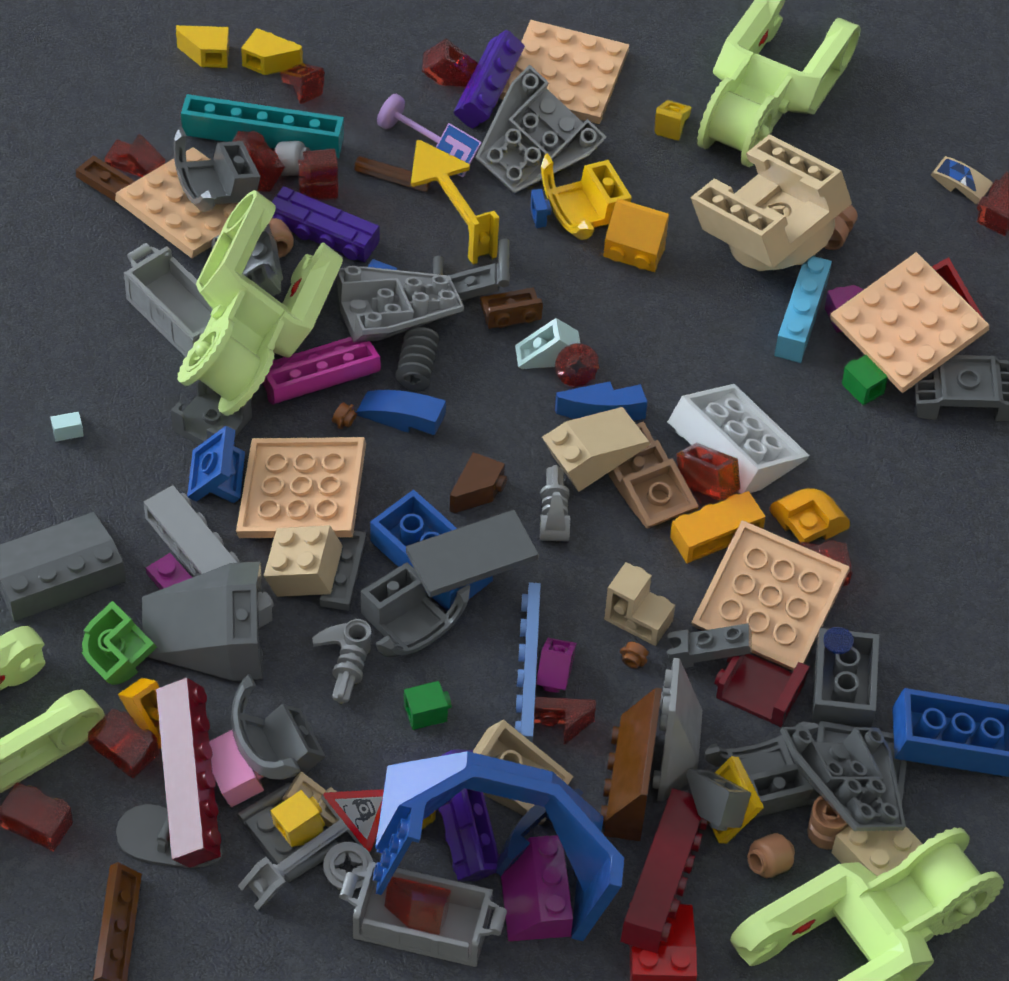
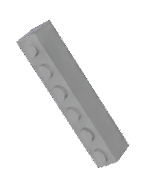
M174 485L143 501L146 520L193 577L229 563H240L232 551L228 552L220 535L217 532L212 533L208 528L204 516L200 512L196 513L193 510L186 494H180ZM258 592L259 628L272 621V607H274V604L267 592Z

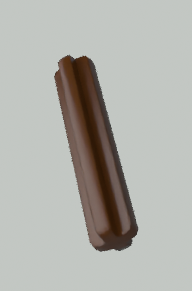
M358 156L355 161L354 170L424 192H427L430 188L431 182L412 187V171L363 156Z

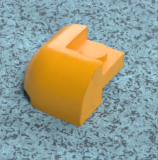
M813 488L795 491L773 502L769 510L785 531L790 529L802 545L821 536L827 540L850 527L849 518L837 503L824 491Z

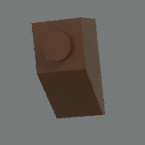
M473 452L450 494L449 511L458 513L493 502L497 492L502 493L507 483V476H504L505 463Z

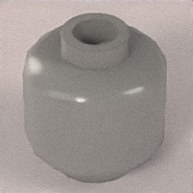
M301 141L280 142L276 145L274 152L270 154L271 166L276 169L280 176H301L311 167V151Z

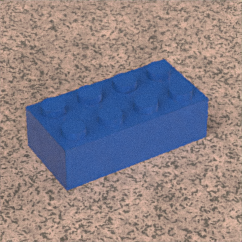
M413 489L370 521V542L398 567L406 562L413 567L406 554V546L457 528ZM493 576L469 584V599L491 583ZM465 586L433 596L432 598L448 612L456 598L457 591Z
M908 688L903 689L892 707L895 759L1009 777V705Z

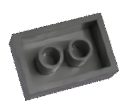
M819 628L815 646L811 723L819 724V721L854 727L872 728L877 700L879 634Z

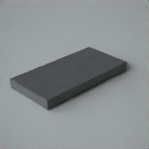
M515 510L406 546V554L429 598L537 561L539 557Z

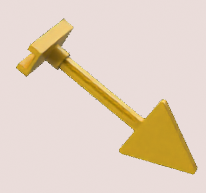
M417 140L411 186L415 187L432 181H438L468 225V259L471 263L477 264L478 257L489 254L492 259L496 258L499 216L495 210L476 216L449 177L469 171L470 164L421 140Z

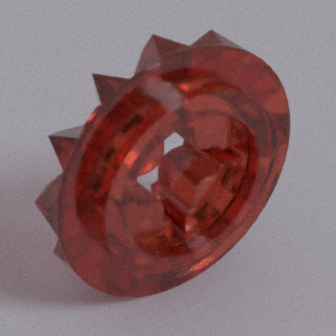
M581 343L568 345L561 350L556 358L555 372L557 377L564 384L576 388V386H586L588 382L595 379L597 370L600 369L599 357L588 345ZM580 358V362L587 367L579 368L578 373L575 374V370L568 365L576 364Z

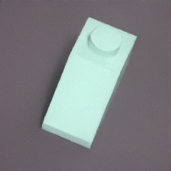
M557 318L515 345L518 367L521 369L560 367L582 353L578 331Z

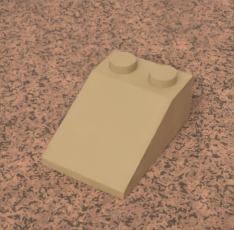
M623 407L566 421L542 437L553 458L563 468L564 473L578 492L651 445Z
M504 719L489 727L473 750V753L552 771L567 785L573 778L569 772ZM483 793L485 796L523 816L534 806V804ZM545 817L539 824H543L547 818Z

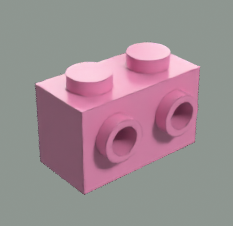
M232 730L209 741L213 752L211 758L212 773L222 795L231 808L264 791L259 780L264 776L254 771L242 757Z

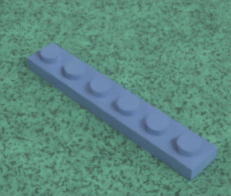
M529 582L528 594H522L521 611L527 612V619H521L520 636L526 638L525 644H519L518 662H524V669H518L517 687H523V695H517L516 713H522L521 721H515V729L533 743L541 583Z

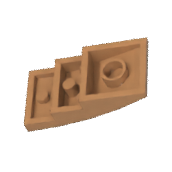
M643 421L636 425L651 445L610 471L608 475L629 507L648 529L696 510L699 506L674 459H668L659 440H653Z

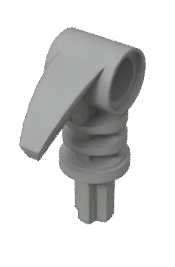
M553 465L546 470V486L541 489L540 494L542 499L540 541L569 542L570 516L567 509L569 489L564 486L563 468Z
M354 619L345 624L331 626L312 638L313 647L329 644H339L341 646L340 656L332 672L333 676L337 679L332 698L340 704L349 702L354 684L361 682L364 661L371 650V627L366 621L361 619ZM359 637V638H362V639H360V640H355V639H353V638Z

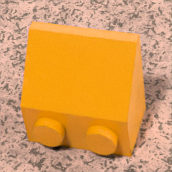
M617 198L605 238L603 257L629 264L639 269L655 272L665 250L669 214Z

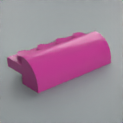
M348 337L293 354L289 358L283 357L273 360V365L270 367L269 373L265 376L262 384L267 391L269 402L274 405L379 372L381 368L380 356L370 341L353 342L352 338Z

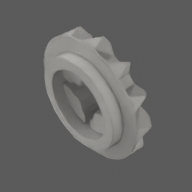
M342 842L333 846L327 852L323 862V871L327 881L336 886L338 890L342 889L346 876V871L339 868L344 866L346 856H348V861H350L351 865L357 866V868L353 869L352 873L367 871L369 861L373 862L370 853L362 845L354 842ZM358 878L355 889L362 887L363 879Z

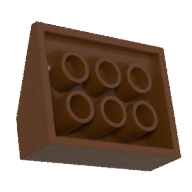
M662 688L653 689L621 715L619 727L613 726L611 744L617 745L616 753H609L607 770L613 771L612 779H605L603 797H609L608 806H601L600 813L603 816V824H605L604 836L641 841Z

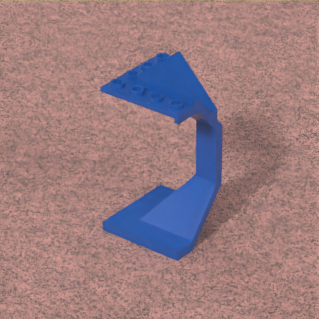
M469 751L387 766L375 846L377 853H381V860L376 863L373 873V881H377L376 894H383L412 841L419 843L423 820L464 788L545 807L577 876L571 939L584 941L622 887L624 857L602 833L603 816L554 772Z

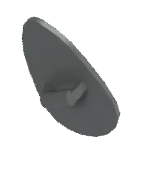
M152 804L139 805L125 812L120 818L116 828V837L119 847L125 854L133 859L151 864L189 868L172 860L168 812L166 808ZM221 848V857L191 868L206 867L219 863L223 857Z

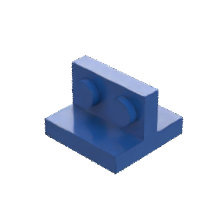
M225 426L193 449L187 493L188 498L197 502L210 492L231 503H235L240 499L245 451L234 446V429Z

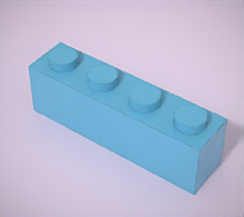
M812 256L806 263L802 264L778 334L774 356L798 363L802 362L828 283L832 261Z

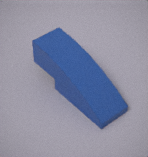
M609 381L556 393L555 412L565 417L577 419L623 407L633 421L646 418L647 399L641 384L613 390L612 384Z
M373 390L367 391L356 413L360 417L409 433L412 427L435 435L446 415V401L414 392Z

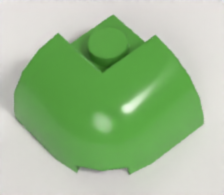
M114 601L109 603L95 616L83 630L85 632L82 642L83 656L103 679L111 685L121 684L136 675L138 671L135 668L157 648Z

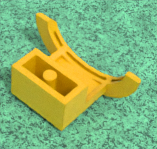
M548 153L545 154L541 165L545 194L550 201L556 218L576 238L580 240L589 239L595 227L610 224L617 198L631 202L632 197L609 160L585 165L581 181L556 187L553 174L554 162Z

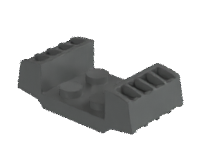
M268 224L261 233L242 274L271 296L281 293L283 276L277 244ZM218 235L217 237H214V238L212 239V242H211V244H212V249H213V247H214V245H215V243H216V241H217L219 235Z
M954 355L914 385L918 418L937 420L940 406L994 407L995 421H1009V361L999 360L995 356Z

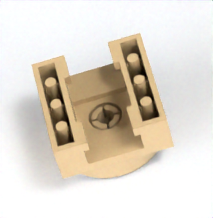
M769 134L746 153L749 162L755 164L758 175L734 193L732 187L714 178L691 197L702 230L728 243L732 255L739 263L757 271L777 270L806 263L810 257L828 244L835 228V217L852 204L841 170Z

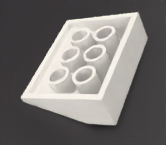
M735 384L683 395L667 421L679 436L685 438L694 447V450L703 456L713 466V469L717 473L722 474L732 484V487L741 494L747 491L753 493L762 490L806 461L810 456Z

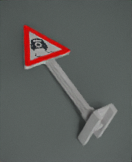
M384 789L325 792L321 799L338 821L277 865L272 864L267 857L256 863L238 885L241 891L249 886L259 898L254 905L256 910L258 911L265 906L286 882L284 878L287 873L343 833L348 832L357 844L362 845L370 852L378 833Z

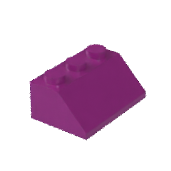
M558 835L530 837L526 839L530 844L520 859L500 876L504 908L507 910L505 920L508 941L571 937L573 915L564 848Z

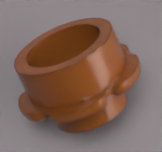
M344 402L341 403L332 417V422L337 424L339 429H343L344 426L349 428L357 417V413L354 412L355 406L353 404L349 406Z
M628 642L620 650L623 658L622 661L628 667L636 669L639 666L643 667L647 663L648 650L636 642Z

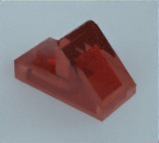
M301 63L280 72L283 83L294 86L300 104L323 94L325 72L322 67Z
M139 134L133 144L116 139L105 156V163L122 171L143 177L164 165L165 159Z
M535 697L534 723H541L546 726L564 725L563 744H567L594 722L596 700Z

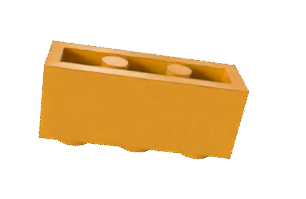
M749 491L742 494H733L722 502L714 505L708 504L699 511L689 515L683 514L672 521L670 538L685 562L689 563L729 547L742 520L763 529L766 516Z

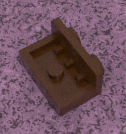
M534 287L480 297V305L488 329L503 328L508 325L525 322L531 323L542 319L543 302L541 298H537Z

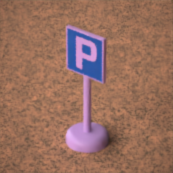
M397 93L392 94L384 102L377 117L378 126L383 129H390L399 120L437 142L436 148L471 165L482 144L481 141L448 123L441 137L402 115L405 101ZM462 172L457 175L464 177L466 172Z

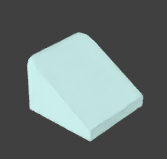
M79 412L50 417L55 442L84 436Z

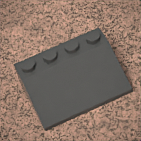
M94 512L0 544V591L13 621L126 582L124 563L118 549Z

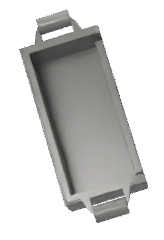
M145 243L127 254L132 268L124 272L126 299L178 351L187 357L188 351L193 348L194 343L204 333L213 309L200 294L196 286L197 279L172 257V251L169 247L166 246L158 250ZM149 253H152V255H150L149 257L145 258L144 260L140 261L139 263H136V261H138V260H140L141 258L145 257V256L148 255Z
M369 861L367 871L346 873L339 897L355 906L353 914V939L477 967L485 936L501 935L507 910L492 902V889L397 868L383 894L379 895L376 894L377 881H373L375 862ZM359 878L363 879L359 897L356 899L352 898ZM492 909H493V910H494V913H493V916H492L491 924H490L489 929H487V926H488V923H489V919H490V915H491V911H492Z

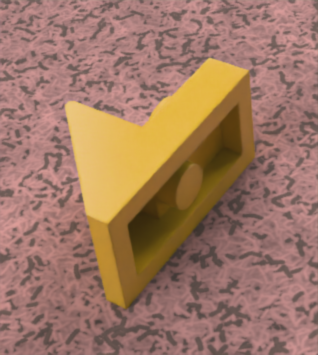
M670 100L662 103L656 109L655 134L679 140L684 122L690 117L692 107Z

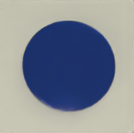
M833 627L826 631L823 642L829 651L843 654L852 648L854 639L847 629Z

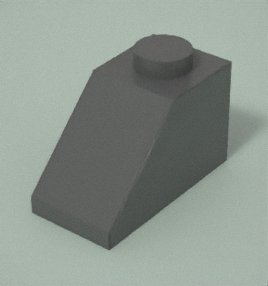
M688 769L687 778L698 815L710 822L709 826L717 830L727 831L728 827L741 828L751 792L711 770Z

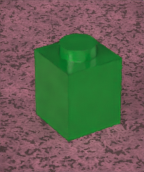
M864 355L858 360H851L845 366L842 385L864 406L885 393L888 376L867 355Z
M439 681L404 689V707L412 730L447 722L448 709L452 708L448 691L443 692Z

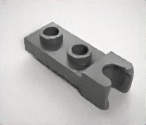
M749 623L689 633V630L686 629L670 632L667 635L672 646L667 651L671 666L673 658H680L683 667L688 668L693 667L695 662L752 653V634Z

